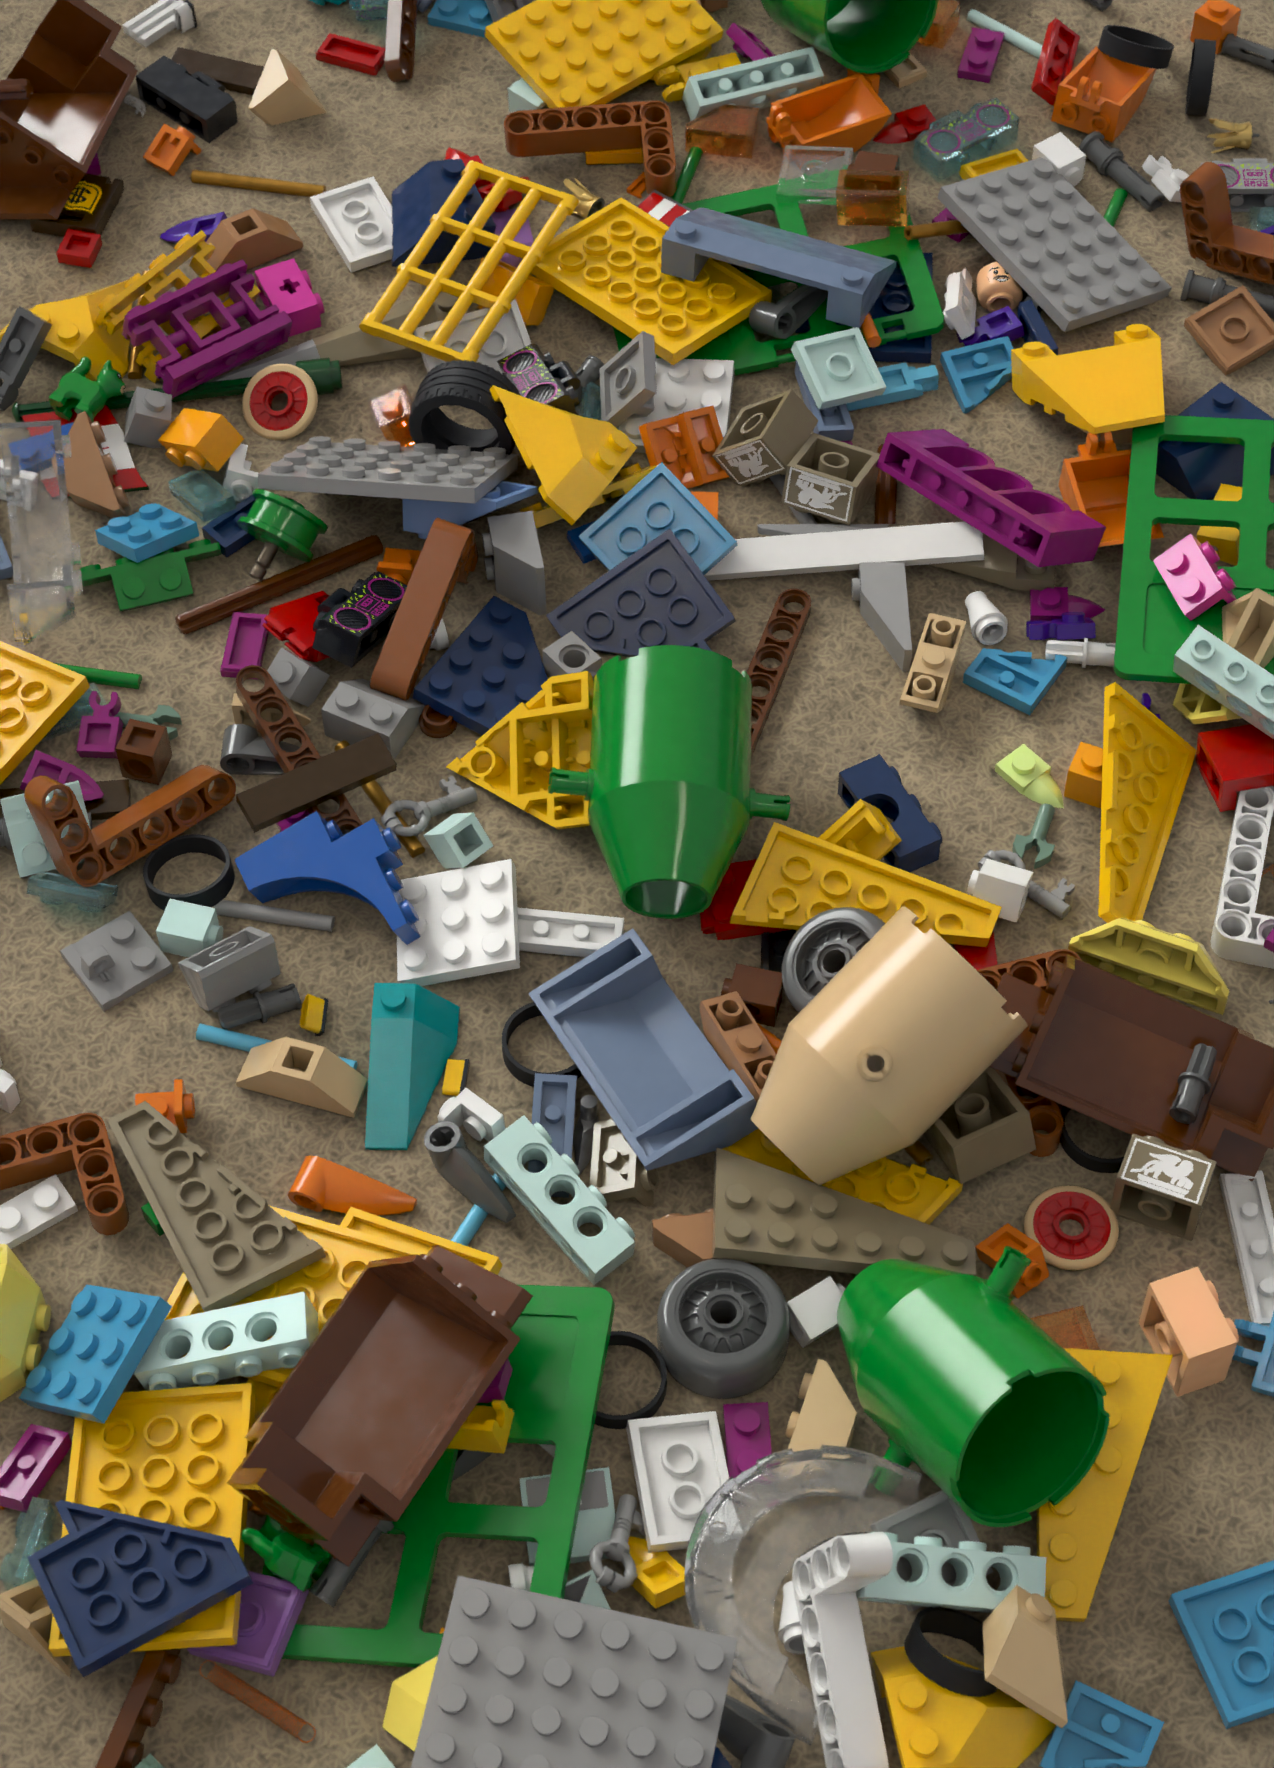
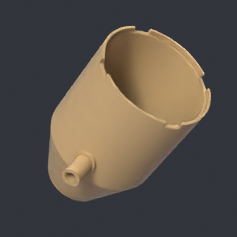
M902 906L788 1024L751 1117V1121L819 1186L913 1145L1028 1026L1019 1013L1016 1012L1014 1015L1011 1013L1007 1014L1001 1008L1007 1000L932 928L927 933L919 930L914 925L919 917L905 906Z

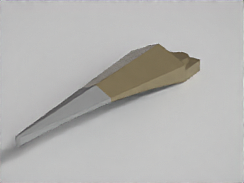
M445 292L440 293L418 327L444 320L459 297ZM420 296L393 306L381 324L399 329ZM361 319L207 382L253 377L260 370L270 365L291 364L296 366V361L330 357V361L339 360L340 366L375 361L422 357L421 352L363 332L359 328L363 320Z
M759 524L757 527L758 533L761 535L781 536L925 524H850V526L846 524ZM982 533L984 560L928 564L986 580L1013 590H1043L1045 588H1054L1056 565L1037 567Z

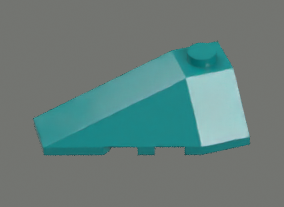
M374 984L365 1150H408L435 1087L440 1082L447 1060L453 1054L457 1045L460 1007L418 984Z

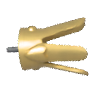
M1209 118V122L1217 128L1231 131L1209 134L1207 136L1216 139L1213 143L1215 147L1227 146L1211 153L1232 148L1249 149L1252 137H1259V134H1252L1250 122L1232 123Z
M575 178V181L578 185L569 179H564V185L579 200V204L573 211L574 214H578L585 219L604 208V199L591 194L577 178Z

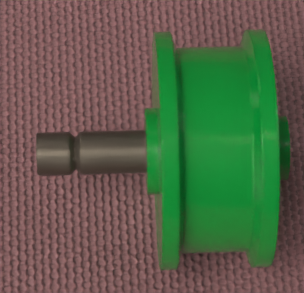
M256 488L252 493L255 499L247 517L241 516L237 523L244 531L264 543L255 561L256 564L253 565L249 572V576L262 581L267 573L266 569L270 567L278 550L301 561L310 562L313 558L310 550L318 534H325L328 526L317 516L304 509L305 507L299 502L264 489Z

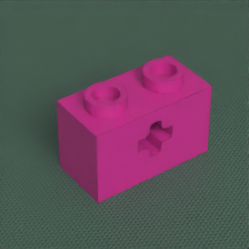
M294 258L255 270L256 285L261 291L259 297L265 308L267 309L276 304L279 308V313L285 311L291 318L292 326L289 337L322 327L320 314L324 313V306L318 293H312V285L307 271H300Z

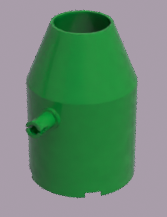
M761 0L767 14L776 24L846 68L867 74L886 71L906 60L911 55L909 50L920 37L925 38L929 32L938 6V0Z
M659 645L639 648L638 656L621 660V656L617 655L607 661L597 671L593 683L590 769L588 768L586 772L551 767L548 793L583 796L585 801H589L588 821L621 900L628 909L640 915L661 919H677L703 912L710 906L749 827L752 817L781 819L782 821H787L789 817L790 804H787L790 802L789 795L757 793L754 788H750L751 679L746 671H742L741 674L734 669L731 659L713 651L690 646Z
M1006 1246L988 1279L900 1259L881 1260L862 1270L849 1283L841 1296L837 1309V1324L859 1402L868 1417L889 1437L888 1443L890 1446L876 1470L871 1474V1478L876 1480L875 1482L881 1487L895 1492L913 1461L967 1516L979 1524L990 1527H1009L1032 1520L1030 1512L1038 1509L1048 1501L1056 1506L1069 1495L1082 1481L1099 1455L1107 1434L1110 1416L1104 1410L1103 1397L1107 1394L1101 1382L1012 1303L1014 1297L1011 1293L1025 1269L1031 1263V1260L1026 1258V1255L1020 1251Z

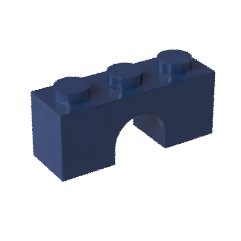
M880 754L839 772L838 795L848 809L861 799L879 808L884 816L893 821L891 826L902 841L883 857L888 865L912 872L939 860L940 844L943 841L939 828L934 822L929 823L922 813L921 805L916 796L908 794L902 785L898 771L893 766L889 767Z

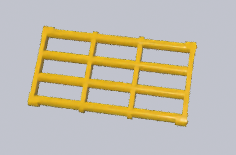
M471 160L462 171L461 179L439 212L431 217L429 227L406 261L401 263L396 269V276L371 313L366 314L359 325V328L367 334L386 339L446 362H451L452 360L477 362L480 350L500 319L510 311L512 307L511 302L535 265L544 258V251L566 217L571 215L579 204L578 198L571 194L548 188ZM478 178L495 183L468 225L451 219ZM509 188L526 194L499 236L482 230ZM540 199L557 205L531 247L513 241ZM442 231L460 236L436 274L418 269ZM473 242L491 247L467 285L449 280ZM505 253L522 258V261L498 297L480 291ZM410 280L427 286L399 329L381 324ZM441 291L459 297L430 341L413 335ZM472 303L490 309L462 353L444 347Z

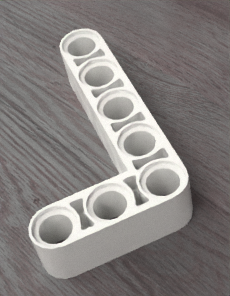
M1268 786L1239 792L1212 931L1211 948L1221 958L1274 969V953L1263 947L1266 937L1274 928V917L1255 913L1274 809V792Z
M883 1532L836 1536L797 1558L792 1568L793 1589L826 1768H889L856 1591L886 1576L891 1571L893 1564L892 1546L889 1538Z

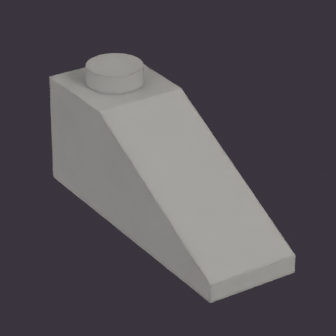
M905 562L859 563L858 578H852L851 580L852 601H859L861 616L902 672H909L912 658V641Z

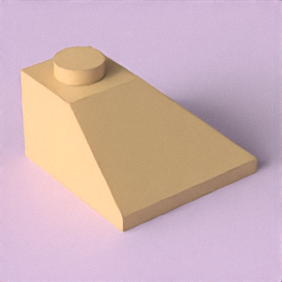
M1016 1585L983 1621L985 1680L1060 1728H1063L1068 1723L1064 1665L1055 1609L1041 1595L1030 1594Z

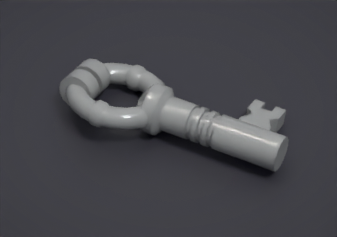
M450 776L448 777V782L445 779H441L439 782L442 790L447 792L446 796L427 803L424 801L396 800L387 807L384 815L381 817V822L386 828L390 827L397 835L418 836L427 828L431 817L477 801V793L472 786L462 790L460 786L456 785L457 781L455 778ZM402 809L412 810L419 823L411 825V827H403L395 813L402 811Z
M989 850L977 864L980 871L986 859L998 862L1003 859L1008 860L1015 867L1026 870V866L1018 854L1007 850ZM1062 878L1058 883V888L1050 893L1031 880L1027 897L1063 919L1071 909V906L1064 902L1065 896L1072 894L1075 890V885L1071 883L1067 886V880Z
M624 1494L619 1498L610 1539L596 1544L589 1554L591 1568L597 1577L596 1583L606 1587L613 1593L630 1587L637 1578L635 1562L629 1554L630 1546L628 1540L631 1529H637L639 1534L646 1537L642 1516L636 1511L637 1500L630 1494ZM603 1553L610 1560L622 1561L625 1567L623 1576L607 1566L603 1567L601 1562Z

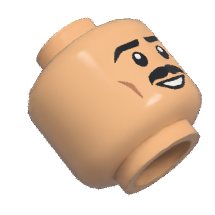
M997 261L985 265L979 271L976 278L977 297L979 304L983 308L988 309L992 313L1006 306L1013 310L1020 304L1023 298L1022 287Z

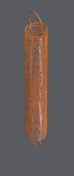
M216 1664L215 1667L218 1670L215 1674L217 1673V1675L219 1674V1676L222 1675L224 1677L228 1674V1676L234 1677L230 1684L233 1682V1684L240 1685V1690L242 1689L244 1692L246 1690L247 1692L250 1690L252 1693L254 1691L255 1693L257 1692L254 1698L256 1697L257 1699L259 1697L260 1699L262 1697V1699L268 1700L266 1705L268 1704L269 1706L272 1703V1705L278 1706L275 1712L281 1710V1712L287 1713L285 1718L287 1717L288 1719L290 1717L291 1719L293 1717V1719H297L295 1724L297 1723L298 1725L300 1723L301 1725L303 1723V1725H306L307 1723L311 1725L294 1713L290 1714L288 1709ZM213 1677L211 1680L209 1678V1681H211V1683L219 1686V1688L222 1687L224 1681L222 1682V1684H220L219 1680L217 1682V1679L215 1681V1678L214 1680ZM229 1689V1691L227 1692L228 1694L234 1696V1698H236V1699L242 1701V1703L245 1702V1700H246V1698H247V1696H246L245 1699H244V1701H243V1698H242V1700H241V1697H240V1699H239V1696H238V1698H237V1695H236V1697H235V1694L233 1695L232 1690H231V1692H230V1689ZM265 1706L263 1707L261 1713L260 1710L258 1712V1709L256 1710V1708L254 1709V1707H250L251 1709L257 1711V1713L265 1716V1718L274 1721V1718L272 1720V1717L270 1719V1716L269 1718L268 1715L266 1716L268 1710H264ZM275 1723L276 1725L280 1726V1728L294 1735V1737L296 1736V1738H299V1735H295V1733L293 1734L295 1728L293 1729L294 1725L292 1726L289 1732V1729L287 1730V1728L285 1729V1727L283 1728V1726L281 1727V1725Z

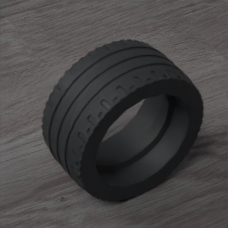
M452 360L451 362L441 363L427 373L418 388L409 416L410 436L415 444L431 443L435 444V449L448 450L450 446L465 445L470 447V451L484 452L486 448L498 447L506 449V454H511L516 443L504 421L507 417L505 408L501 402L494 401L489 389L494 385L520 396L521 394L510 379L494 368L488 367V365L468 360ZM443 405H456L475 410L487 418L494 428L472 429L460 425L447 417L439 407Z

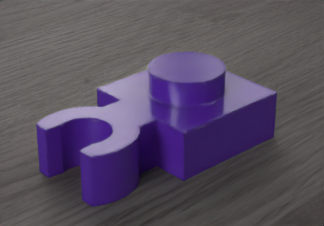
M1009 306L976 319L978 326L975 327L973 335L961 339L956 332L959 343H964V347L1008 336L1010 341L1025 336L1022 323Z
M1064 612L1060 619L1026 621V636L1029 637V640L1056 638L1057 640L1095 638V622L1089 617H1085L1084 612Z

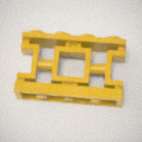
M202 230L193 237L189 234L185 235L174 246L175 251L168 256L164 253L159 255L150 264L148 272L144 275L140 273L133 275L125 283V289L118 295L114 292L107 295L98 305L100 311L95 322L100 327L105 324L107 332L112 335L123 326L124 317L130 311L127 306L141 295L143 296L139 305L145 306L157 300L159 296L170 290L173 286L177 290L185 287L190 282V279L177 267L192 256L193 258L189 266L199 277L204 278L216 272L207 262L215 250L212 243L207 244L204 241L207 235ZM254 284L253 291L247 294L255 303L261 291ZM229 292L219 296V298L224 301L229 297ZM229 298L222 304L228 307L235 303ZM208 312L188 321L201 340L222 330ZM170 320L158 325L167 335L175 332L169 324ZM149 340L142 344L145 348L139 353L136 362L140 366L144 365L147 368L144 375L150 381L156 383L159 380L155 375L156 363L163 359L160 353L156 355L158 351ZM185 344L175 348L182 356L181 361L192 354Z

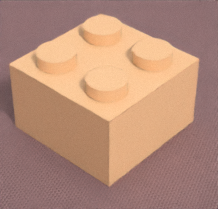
M1198 1267L1149 1283L1139 1319V1324L1154 1354L1173 1355L1166 1377L1176 1397L1224 1381L1239 1341L1234 1322L1229 1317H1224L1218 1305L1219 1298L1213 1283L1210 1280L1205 1281Z

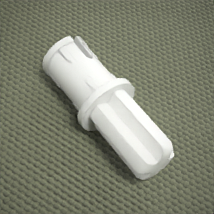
M1084 638V642L1048 640L1045 658L1046 660H1054L1055 654L1066 656L1067 663L1082 664V668H1086V665L1114 667L1116 643L1088 642V638Z

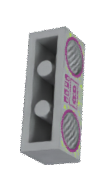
M1232 158L1231 162L1212 161L1225 173L1231 212H1274V162L1268 163L1267 158Z

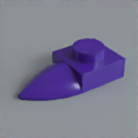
M225 212L193 218L168 229L160 235V238L177 244L185 235L189 234L193 237L202 230L207 235L204 240L206 242L219 223L227 219Z

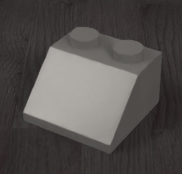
M527 511L487 517L489 533H482L485 556L490 555V557L484 558L487 580H494L497 593L538 615L547 614L544 564L533 512Z
M363 678L342 681L321 709L325 736L338 741L346 740L351 745L379 733L395 760L418 726L419 717L426 705L413 698L405 701L371 689L370 681Z
M251 926L178 962L199 1007L207 1011L213 1010V1012H218L221 1007L236 1003L235 997L247 991L253 994L255 991L259 992L266 989L272 984L271 979L281 974L272 934Z

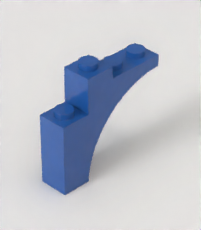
M315 811L234 859L249 892L262 904L301 892L327 891L345 894L357 898L380 911L392 931L406 945L421 937L414 924L419 921L418 914L408 899L403 901L399 890L404 887L395 869L403 865L397 853V850L402 848L394 831L390 827L384 830L374 818L343 836L334 820L327 822Z

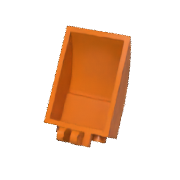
M1096 46L1059 84L1051 121L1087 134L1099 131L1104 136V140L1113 143L1123 132L1142 103L1156 69L1120 61L1101 52Z
M858 73L772 102L770 116L767 117L766 123L768 124V134L773 143L778 142L781 145L786 161L789 164L794 163L800 173L854 154L883 128L892 113L862 73Z
M1111 431L1101 433L1100 442H1098L1097 434L1087 433L1085 444H1080L1077 447L1079 457L1063 460L1058 486L1063 501L1070 506L1072 511L1079 510L1106 527L1099 547L1124 544L1131 449L1117 451ZM1160 523L1153 525L1151 539L1164 538Z

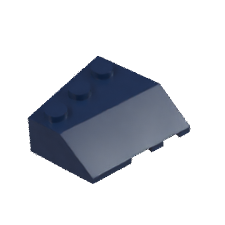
M462 159L430 161L392 191V267H397L406 261L429 227L431 217L439 212L461 179V173L466 167ZM475 184L451 219L469 224L483 203V199ZM490 216L482 230L495 234L496 224ZM442 231L421 264L444 262L460 236ZM473 242L461 261L486 257L491 247Z
M1222 382L1177 415L1274 420L1270 415ZM1161 441L1158 444L1156 474L1190 499L1213 500L1221 484L1242 487L1244 447L1239 444ZM1274 447L1271 449L1270 477L1274 475Z

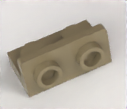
M612 1119L595 1122L590 1185L595 1186L600 1191L606 1202L635 1197L643 1206H653L654 1190L659 1185L656 1168L648 1171L645 1169Z

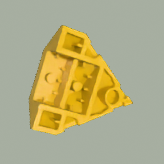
M128 280L71 299L39 304L28 309L52 324L41 348L75 363V366L80 363L82 357H88L91 360V369L85 377L92 381H96L98 374L108 360L111 361L113 369L118 371L123 378L128 372L130 339L126 340L122 335L123 326L110 335L106 330L107 326L105 324L100 327L95 321L100 311L98 307L100 302L112 292L116 295L122 292ZM132 303L127 306L130 310L132 309ZM10 322L0 332V341L6 329L8 328Z
M493 385L489 390L494 401L501 402L505 408L507 417L504 421L528 469H535L542 483L538 490L543 500L572 526L611 483L637 447L624 432L618 430L610 422L582 417Z
M583 671L551 676L541 685L542 690L527 703L521 702L476 740V746L461 759L455 758L446 767L557 830L590 826L588 821L589 801H585L583 796L548 793V787L550 786L548 781L551 767L586 772L588 768L590 769L594 683L591 673Z
M904 1646L871 1652L881 1698L886 1697L902 1768H1018L1045 1741V1738L1056 1726V1724L1000 1689L988 1696L973 1697L958 1694L939 1686L924 1676L911 1663ZM944 1655V1656L947 1657L948 1659H950V1660H952V1661H954V1662H956V1663H958V1664H960V1665H963V1666H965V1667H969V1668H972V1669L981 1670V1669H979V1668H976V1667H974V1666H971V1665H969V1664H966V1663H964V1662H961V1661H959V1660H956V1659H954V1658H951V1657H949V1656Z

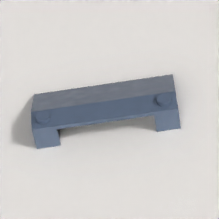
M700 207L677 217L663 236L661 273L694 282L710 257L827 290L826 319L860 328L896 268L897 261Z
M634 929L624 933L528 993L647 1171L715 1151L716 1148L729 1147L758 1129L751 1121L757 1104L755 1098L735 1070L729 1071L662 977L653 955Z

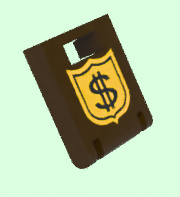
M86 173L71 192L61 212L62 215L83 218L82 221L77 222L59 218L30 219L32 232L61 237L65 236L68 229L102 234L123 194V180L115 178L111 184L110 177Z

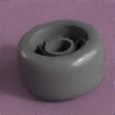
M854 907L829 909L815 915L804 923L790 940L782 962L783 988L795 1010L799 1013L886 923L876 915Z
M709 1259L686 1268L665 1289L657 1312L658 1349L664 1359L668 1372L688 1390L715 1399H732L748 1395L766 1385L777 1374L786 1357L790 1332L788 1304L778 1284L760 1268L736 1259Z

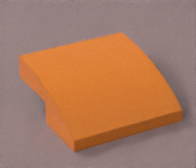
M713 405L639 426L649 465L655 466L662 462L687 489L729 478V475L712 457L723 439Z

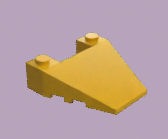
M1144 324L1129 325L1126 327V330L1114 332V346L1056 355L1046 344L1041 342H1028L1022 348L1011 349L1012 390L1028 405H1034L1035 402H1039L1044 405V412L1050 415L1056 414L1057 410L1065 414L1066 422L1092 434L1165 422L1161 338L1149 326Z

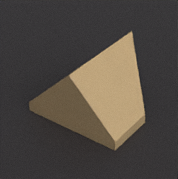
M271 49L248 109L269 125L326 113L325 108L298 68L277 49Z
M1256 588L1254 591L1222 606L1223 642L1262 668L1274 657V596Z
M37 1578L1 1593L0 1618L3 1625L70 1678L72 1656L54 1657L49 1651L52 1611Z

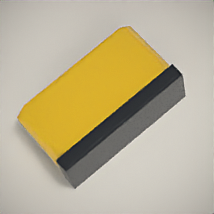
M311 994L306 995L301 1008L299 1024L301 1028L315 1033V1036H321L325 1032L328 999H321Z
M469 1059L447 1060L442 1095L458 1096L466 1088L470 1068Z

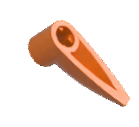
M311 1155L305 1157L288 1193V1198L294 1204L316 1212L326 1209L347 1214L349 1208L353 1207L381 1216L413 1211L417 1205L416 1198L327 1159Z

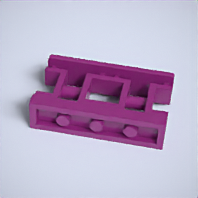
M243 259L233 264H224L216 272L204 278L197 277L191 280L185 287L174 292H165L157 300L145 306H136L125 315L122 335L126 340L131 339V344L134 347L150 340L163 357V359L156 363L155 375L158 379H163L162 389L166 394H171L172 398L288 342L292 326L291 318L285 311L279 313V308L276 304L262 311L259 310L247 294L253 291L255 278L251 273H246L247 264ZM229 292L228 296L235 304L225 307L218 297ZM209 312L222 330L201 340L188 321ZM244 315L252 327L241 331V327L235 319ZM170 320L169 324L175 332L165 336L158 325ZM185 344L193 355L181 361L182 356L175 348Z

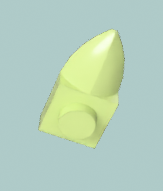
M1022 744L996 763L995 772L1019 793L1037 803H1046L1056 808H1064L1062 793L1055 780L1050 776L1051 767L1025 744Z

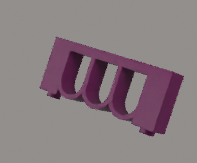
M945 429L887 433L876 467L1035 566L1046 567L1094 560L1106 527L1079 510L1072 511L1068 504L1053 495L1033 490V485L1027 479L1012 471L995 467L993 459L969 447L968 443Z

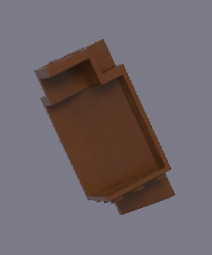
M56 0L36 28L24 52L6 78V80H30L31 86L34 87V93L30 94L29 99L0 100V219L59 218L71 192L86 174L138 72L135 69V64L111 49L122 26L84 0Z
M1068 954L1063 963L1055 960L1046 981V990L1004 972L997 991L1007 1000L1001 1008L1007 1014L1011 1013L1014 1015L1016 1012L1019 1013L1028 1026L989 1067L1016 1078L1015 1084L1130 1135L1157 1137L1164 1141L1166 1145L1184 1151L1195 1150L1201 1152L1208 1159L1217 1161L1216 1166L1229 1172L1255 1177L1267 1149L1273 1150L1274 1047L1256 1040L1253 1034ZM1203 1043L1207 1046H1213L1217 1050V1055L1209 1077L1211 1089L1202 1099L1195 1123H1180L1169 1114L1179 1088L1178 1077L1181 1073L1186 1072L1197 1044Z
M438 1245L432 1246L427 1255L420 1254L419 1256L416 1254L369 1261L245 1436L254 1445L227 1484L253 1503L248 1509L249 1511L261 1518L264 1515L270 1516L281 1525L284 1531L310 1546L316 1543L335 1560L349 1567L380 1521L397 1522L520 1341L521 1338L510 1329L533 1296L524 1288Z

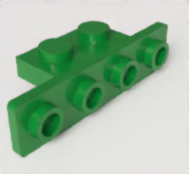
M204 539L188 544L189 549L174 552V548H170L138 563L124 557L115 561L116 566L101 569L100 564L88 565L78 569L79 574L72 576L74 587L79 588L112 580L120 612L193 596L194 593L186 563L220 556V543L211 544L210 539Z

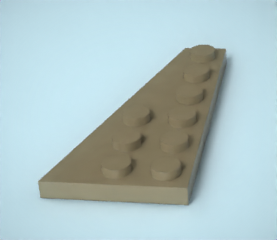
M146 1101L107 1120L204 1312L227 1308L326 1257L321 1245L313 1239H308L298 1230L293 1222L287 1217L283 1218L267 1204L264 1198L224 1165L220 1166L209 1157L207 1151L197 1143L193 1144L180 1133L178 1127Z
M716 1148L714 1157L713 1259H736L750 1263L859 1274L868 1266L881 1260L900 1259L976 1276L975 1243L973 1240Z

